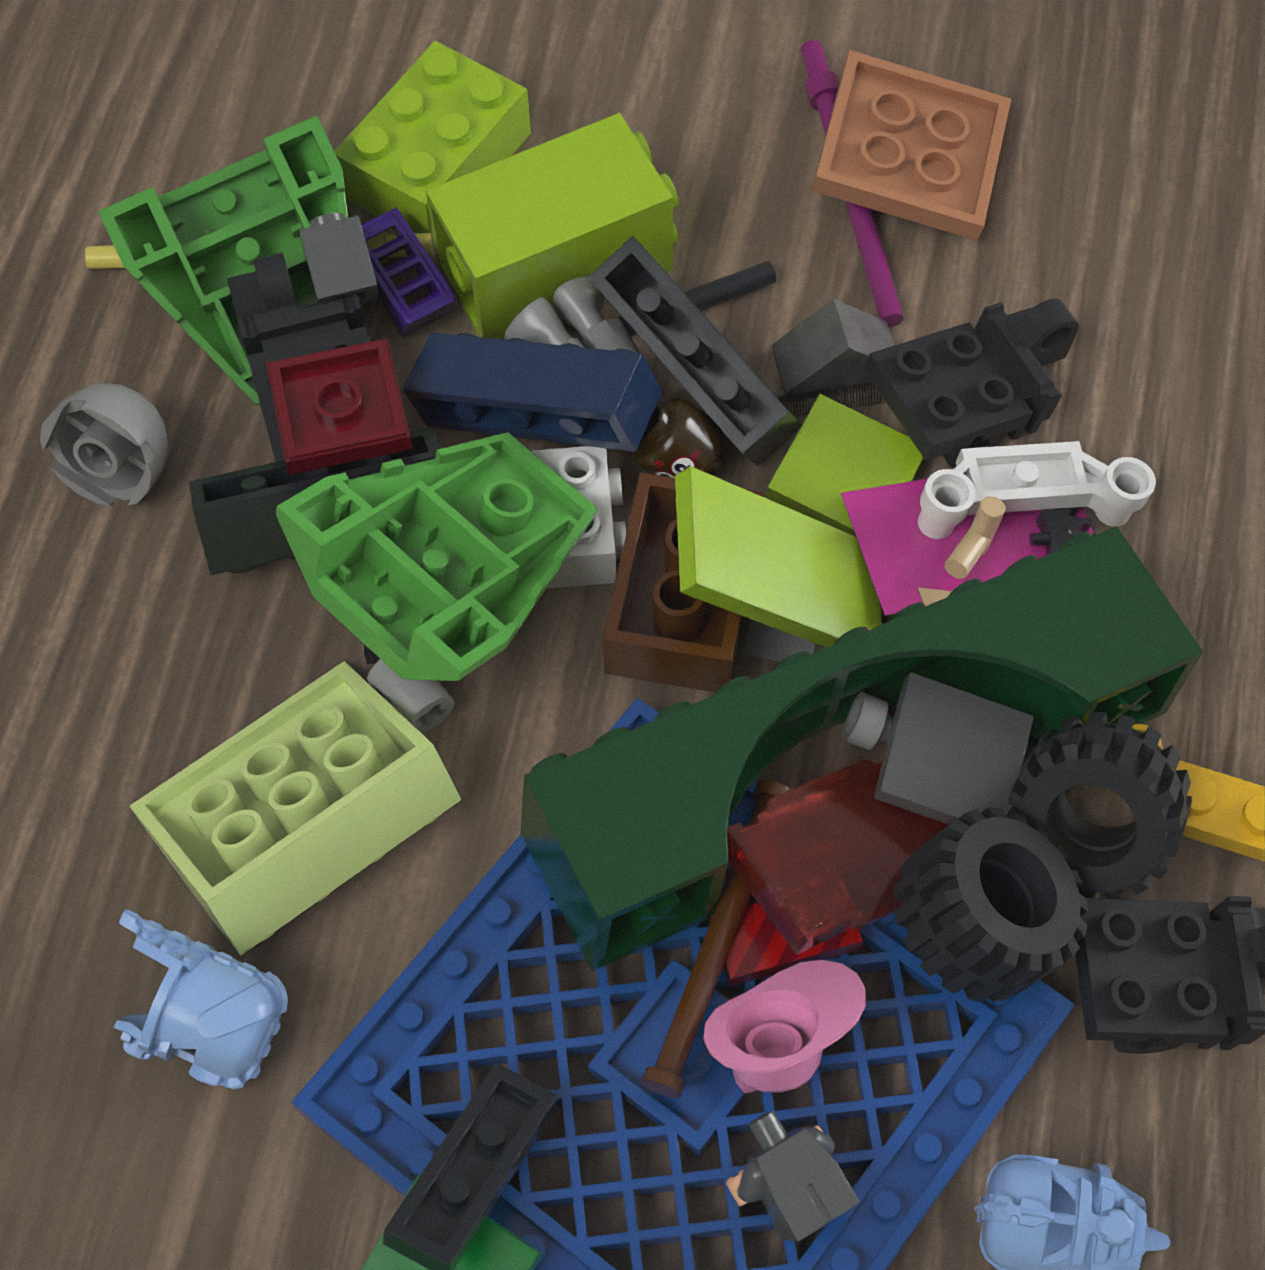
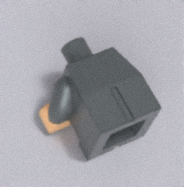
M774 1110L761 1115L748 1124L762 1149L747 1158L748 1163L744 1169L738 1172L737 1176L728 1178L726 1185L738 1206L762 1200L781 1239L799 1242L860 1203L838 1163L831 1157L835 1147L833 1139L826 1135L820 1126L795 1128L787 1133Z

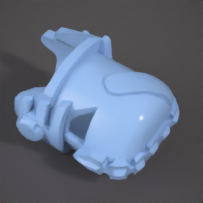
M128 909L124 910L119 923L136 934L133 948L169 968L149 1013L126 1015L122 1020L116 1021L114 1028L122 1032L120 1039L124 1041L123 1049L125 1052L142 1060H149L155 1055L165 1061H172L175 1056H178L193 1063L189 1075L197 1081L211 1086H225V1088H231L232 1090L243 1088L246 1081L256 1078L260 1073L261 1061L264 1057L268 1056L273 1035L278 1033L281 1026L280 1017L282 1013L287 1012L288 996L281 980L269 971L267 973L261 972L253 965L239 962L224 952L215 951L213 945L192 941L189 936L175 930L170 931L155 921L145 920L137 913ZM187 1049H196V1052L194 1053Z
M1014 1154L998 1162L992 1168L987 1177L986 1193L980 1197L979 1204L974 1207L978 1214L977 1222L982 1223L979 1241L981 1252L984 1258L997 1270H1139L1142 1256L1146 1251L1166 1250L1170 1245V1239L1167 1235L1148 1227L1144 1198L1114 1180L1110 1167L1100 1163H1094L1090 1169L1058 1164L1059 1159Z

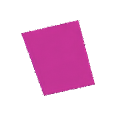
M928 479L841 493L885 616L897 614L911 604L923 603L918 587L953 591L962 583L972 579H980L982 582L999 576L1009 566L1023 557L1035 555L1039 559L1046 556L1045 545H1030L1029 542L1031 533H1041L1036 520L1043 510L1005 512L988 551L981 555L966 578L956 579L947 573L944 564L971 527L976 514L968 515L955 526L953 532L947 538L932 539L921 532L917 522L921 512L920 496ZM1080 507L1075 517H1087L1083 507ZM1090 526L1089 530H1087L1086 532H1090L1091 534H1094V533H1093V530H1092V528H1091V526Z

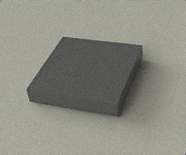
M910 672L903 680L874 799L948 825L966 812L977 809L981 813L987 807L1001 808L1004 815L1007 816L1012 807L1008 803L1010 792L1022 770L1034 716Z

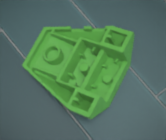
M317 115L264 138L265 150L159 197L152 187L98 211L125 269L256 406L260 402L227 278L256 271L253 259L283 252L297 307L301 308L317 304L301 244L299 229L310 227L309 222L325 214L343 213L345 218H348L343 169Z
M509 432L437 449L434 459L406 466L401 459L382 463L381 472L349 479L345 472L325 477L279 504L276 508V517L313 597L402 679L459 681L507 648L595 517L597 507Z

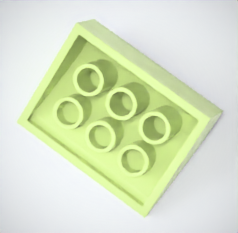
M343 661L131 804L130 808L204 910L241 956L258 943L271 937L275 931L306 909L325 899L333 890L367 866L380 860L387 852L415 832L434 822L442 813L461 801V798L434 745L353 668Z

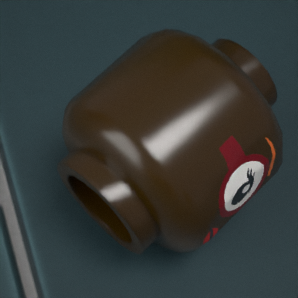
M670 398L663 402L658 401L636 452H633L634 458L640 467L652 475L675 478V475L691 466L714 476L723 459L721 452L723 444L722 430L712 418L684 399Z

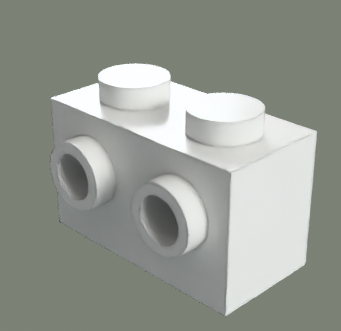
M583 446L533 450V454L597 507L595 517L546 589L615 583L617 577L616 559H621L626 537L625 521L613 522L611 507L612 505H623L620 468L608 469L606 448Z

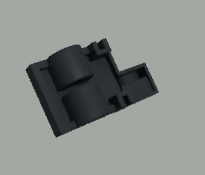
M283 252L253 259L256 271L227 278L275 462L285 460L266 363L370 342L366 326H364L362 309L357 294L301 308L297 307Z
M1057 298L1043 301L1035 307L1006 315L1004 305L1000 302L984 308L975 329L968 322L869 354L863 369L925 461L942 455L949 466L956 467L955 462L961 449L993 447L1000 435L1006 433L1011 440H1015L1021 436L1024 428L1028 434L1035 433L1041 422L1051 417L1062 394L1055 388L1053 381L1042 366L1066 357L1079 329V324L1064 303Z
M1229 896L1210 912L1208 902L1086 898L1088 912L1081 916V918L1087 924L1085 937L1077 942L1079 950L1075 953L1086 1040L1113 1041L1114 1049L1119 1052L1146 1054L1174 1049L1184 1043H1198V1049L1208 1050L1220 1042L1221 1050H1231L1239 1044H1250L1265 1034V1007L1260 979H1265V908L1251 907V897Z

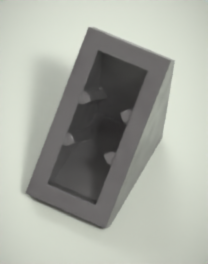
M832 299L772 344V353L784 393L788 398V394L791 397V393L793 397L794 393L797 397V392L800 394V392L805 393L806 391L811 392L812 390L817 391L824 388L825 390L827 388L832 389L833 387L838 388L839 386L841 388V386L844 387L846 385L847 387V385L853 386V384L856 386V384L859 385L862 382L865 384L868 381L871 383L872 380L863 369L869 354L894 346V342L886 321L836 299Z

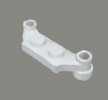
M1079 441L961 449L955 462L956 468L954 470H938L928 478L920 496L921 512L917 522L919 529L927 537L944 539L950 536L955 526L968 515L977 513L984 498L996 497L1005 504V512L1089 507L1095 511L1097 518L1101 522L1109 526L1118 527L1127 523L1132 513L1140 510L1146 504L1155 488L1156 479L1151 468L1139 459L1122 457L1114 460L1107 466L1082 452Z

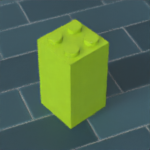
M621 113L426 190L437 264L478 337L505 340L507 328L526 306L534 300L544 297L553 307L554 293L559 286L574 278L589 277L632 236L643 245L666 272L673 269V244L678 242V232L673 221V208L679 205L678 195L670 177L666 173L659 175L653 166L651 152L642 133L639 131L633 133Z

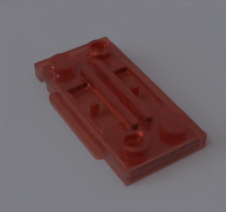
M864 759L769 799L764 806V812L756 815L747 826L743 827L739 822L727 828L729 864L796 955L851 928L862 929L893 914L902 905L893 897L894 884L902 879L898 872L903 862L910 858L914 851L948 826V824L874 799L882 762L875 765L872 761Z

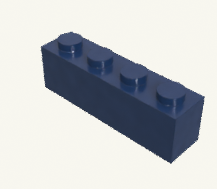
M431 332L402 389L426 426L495 435L509 432L513 437L633 452H636L662 394V390L643 354L628 349L604 350L584 348L571 343L554 345L528 342L520 338L503 340L477 337L469 333L453 335Z

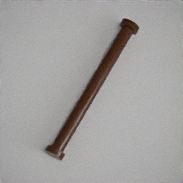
M759 780L752 795L757 801L659 1056L655 1066L646 1067L641 1083L658 1094L671 1098H681L686 1082L681 1078L780 816L782 812L791 809L795 799L794 792L778 782Z

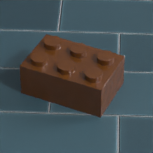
M640 473L602 639L604 674L717 692L720 687L733 680L745 617L680 592L675 478ZM748 490L757 495L765 497L764 492Z

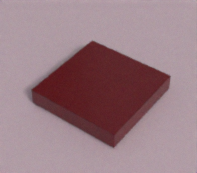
M388 338L266 363L285 463L289 475L413 449Z

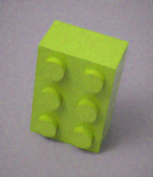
M434 41L334 151L343 169L346 200L377 217L397 207L414 233H432L426 190L512 156L531 134L527 88Z

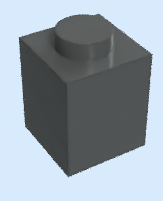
M343 213L325 214L309 222L310 227L299 229L301 244L317 303L353 294L358 295L360 304L378 300L377 282L359 215L345 218Z

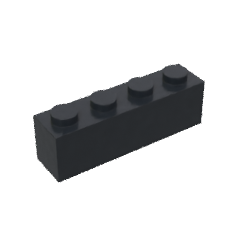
M634 236L588 277L741 453L757 466L761 464L802 427L799 420Z
M429 427L409 432L413 448L411 450L291 475L288 474L285 460L189 481L193 513L210 575L224 572L244 573L254 569L259 564L285 558L296 559L276 517V508L279 504L328 476L345 472L349 479L381 472L382 463L401 459L405 466L434 459L437 449H441L434 428Z

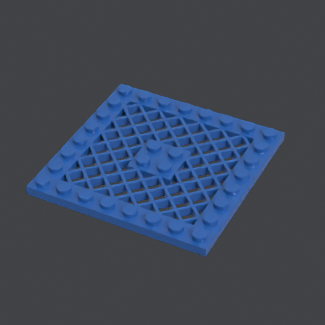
M637 697L609 731L620 727H627L629 730H633L654 721L659 712ZM757 781L746 792L728 824L727 844L729 863L726 870L727 878L757 803L752 796ZM792 806L789 811L782 812L760 869L764 874L758 875L751 894L777 891L778 896L841 879L863 940L862 944L874 953L849 956V953L836 956V958L825 960L842 963L856 973L887 969L892 998L866 1001V1007L858 1023L849 1031L852 1052L822 1055L820 1065L808 1081L812 1106L775 1111L772 1093L760 1091L762 1113L731 1116L748 1093H744L736 1084L732 1069L725 1067L710 1055L703 1040L705 1022L716 1008L729 1001L716 990L744 987L746 993L773 975L730 987L725 971L721 972L681 1076L686 1082L681 1098L667 1097L648 1089L641 1083L646 1067L655 1066L691 972L673 959L656 980L653 952L690 947L693 967L708 927L698 928V924L632 953L643 954L646 981L608 986L606 966H603L596 970L598 987L560 992L557 963L585 960L577 943L555 945L552 918L563 917L520 834L291 1103L295 1110L401 1196L405 1197L416 1177L422 1174L447 1136L432 1122L459 1118L472 1099L470 1068L493 1066L495 1063L500 1065L508 1064L509 1070L520 1075L519 1062L557 1058L560 1088L550 1089L549 1091L558 1095L556 1106H563L566 1137L535 1141L518 1167L521 1193L508 1184L487 1216L544 1253L534 1270H616L595 1252L630 1248L632 1270H643L640 1247L680 1242L684 1270H695L691 1240L728 1235L731 1237L735 1270H887L1068 1018L1075 1004L1041 980H1038L1020 993L1013 994L1006 1000L992 1002L989 997L982 1002L968 1000L964 989L953 994L943 988L942 978L936 973L930 977L919 966L923 962L916 950L910 953L903 941L908 934L905 927L897 925L894 913L901 906V903L893 897L894 884L899 880ZM724 879L721 893L723 891L727 879ZM542 920L545 947L517 950ZM547 965L550 993L512 998L509 969ZM499 972L501 999L474 1002ZM901 972L931 994L905 997ZM640 1000L614 1032L610 1003ZM601 1005L604 1034L565 1039L562 1009ZM943 1010L949 1040L914 1044L909 1014ZM552 1011L555 1040L517 1045L514 1015ZM958 1013L973 1023L964 1037L962 1036ZM895 1016L901 1046L865 1050L860 1020ZM503 1017L506 1046L468 1051L466 1021ZM455 1024L457 1052L428 1056ZM597 1053L588 1064V1070L601 1083L571 1087L567 1056ZM949 1057L923 1092L917 1061ZM904 1063L909 1094L874 1098L868 1067ZM855 1069L860 1100L824 1105L819 1073ZM459 1070L462 1101L424 1105L421 1074ZM409 1078L412 1106L396 1095ZM612 1099L616 1131L576 1136L573 1104ZM622 1099L658 1126L626 1130ZM771 1110L775 1111L783 1127L815 1123L828 1136L827 1121L864 1117L869 1150L831 1154V1157L838 1163L841 1170L869 1166L852 1188L860 1203L828 1222L799 1262L795 1241L782 1239L786 1264L747 1269L742 1234L774 1230L776 1228L772 1223L770 1214L739 1217L738 1204L728 1189L726 1180L732 1176H737L738 1172L743 1170L746 1165L732 1167L728 1134L752 1131L748 1124ZM909 1111L882 1148L877 1115ZM716 1136L721 1168L682 1173L678 1142L700 1157ZM667 1142L671 1175L632 1179L628 1146ZM618 1148L622 1181L582 1186L578 1153ZM568 1154L571 1187L532 1192L529 1159ZM723 1185L728 1219L689 1224L685 1190ZM674 1191L678 1225L638 1230L634 1196ZM624 1197L628 1232L588 1237L584 1202ZM573 1204L577 1238L540 1208Z

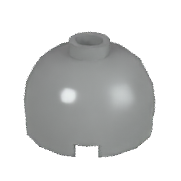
M102 382L76 389L63 399L42 423L40 444L44 452L50 446L51 452L57 460V463L52 467L54 473L75 493L99 505L112 506L114 503L113 497L130 500L128 506L137 504L160 478L167 463L169 435L165 421L155 406L140 393L121 384Z

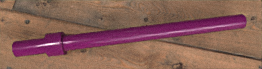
M810 40L805 42L800 49L808 75L805 88L811 107L819 112L826 135L839 80L837 75L829 70L822 43L818 40ZM845 201L878 316L887 322L888 327H894L900 324L904 317L872 210Z

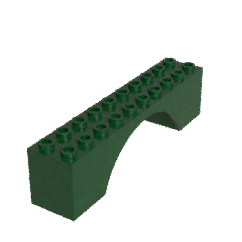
M1115 526L1094 536L1090 532H1084L1069 539L1058 551L1039 559L1035 555L1023 557L1009 566L1003 574L985 582H982L980 579L966 581L956 587L947 598L925 606L922 602L911 604L899 611L891 621L870 630L867 627L854 628L840 636L828 648L811 655L807 651L794 653L782 660L773 671L754 679H750L748 676L735 678L720 687L715 695L692 705L687 701L675 703L661 711L654 721L633 730H629L627 727L613 729L599 737L592 747L568 757L563 753L554 754L541 760L531 769L530 773L524 775L520 833L591 971H595L710 919L718 904L729 863L727 844L728 824L742 798L759 776L781 755L803 740L827 728L844 723L855 698L860 692L887 701L888 713H893L896 711L903 680L912 672L1034 716L1028 742L1037 746L1041 736L1051 727L1059 731L1063 720L1076 715L1083 725L1087 723L1090 714L1093 712H1106L1107 722L1115 724L1118 723L1121 715L1135 719L1133 724L1135 725L1143 724L1165 714L1203 651L1118 527Z

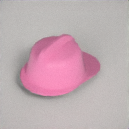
M826 960L800 962L779 971L746 993L734 997L716 1008L705 1022L703 1040L710 1055L725 1067L732 1069L735 1082L744 1093H751L756 1090L782 1093L797 1089L809 1081L820 1065L823 1049L842 1038L858 1023L866 1007V989L858 974L842 963Z

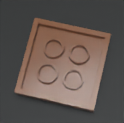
M849 50L811 191L977 241L985 225L1011 98Z

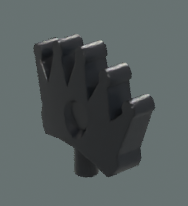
M1080 507L1045 509L1041 511L1036 520L1041 533L1030 534V545H1045L1046 555L1054 553L1069 539L1084 533L1083 531L1089 530L1092 519L1089 517H1075Z

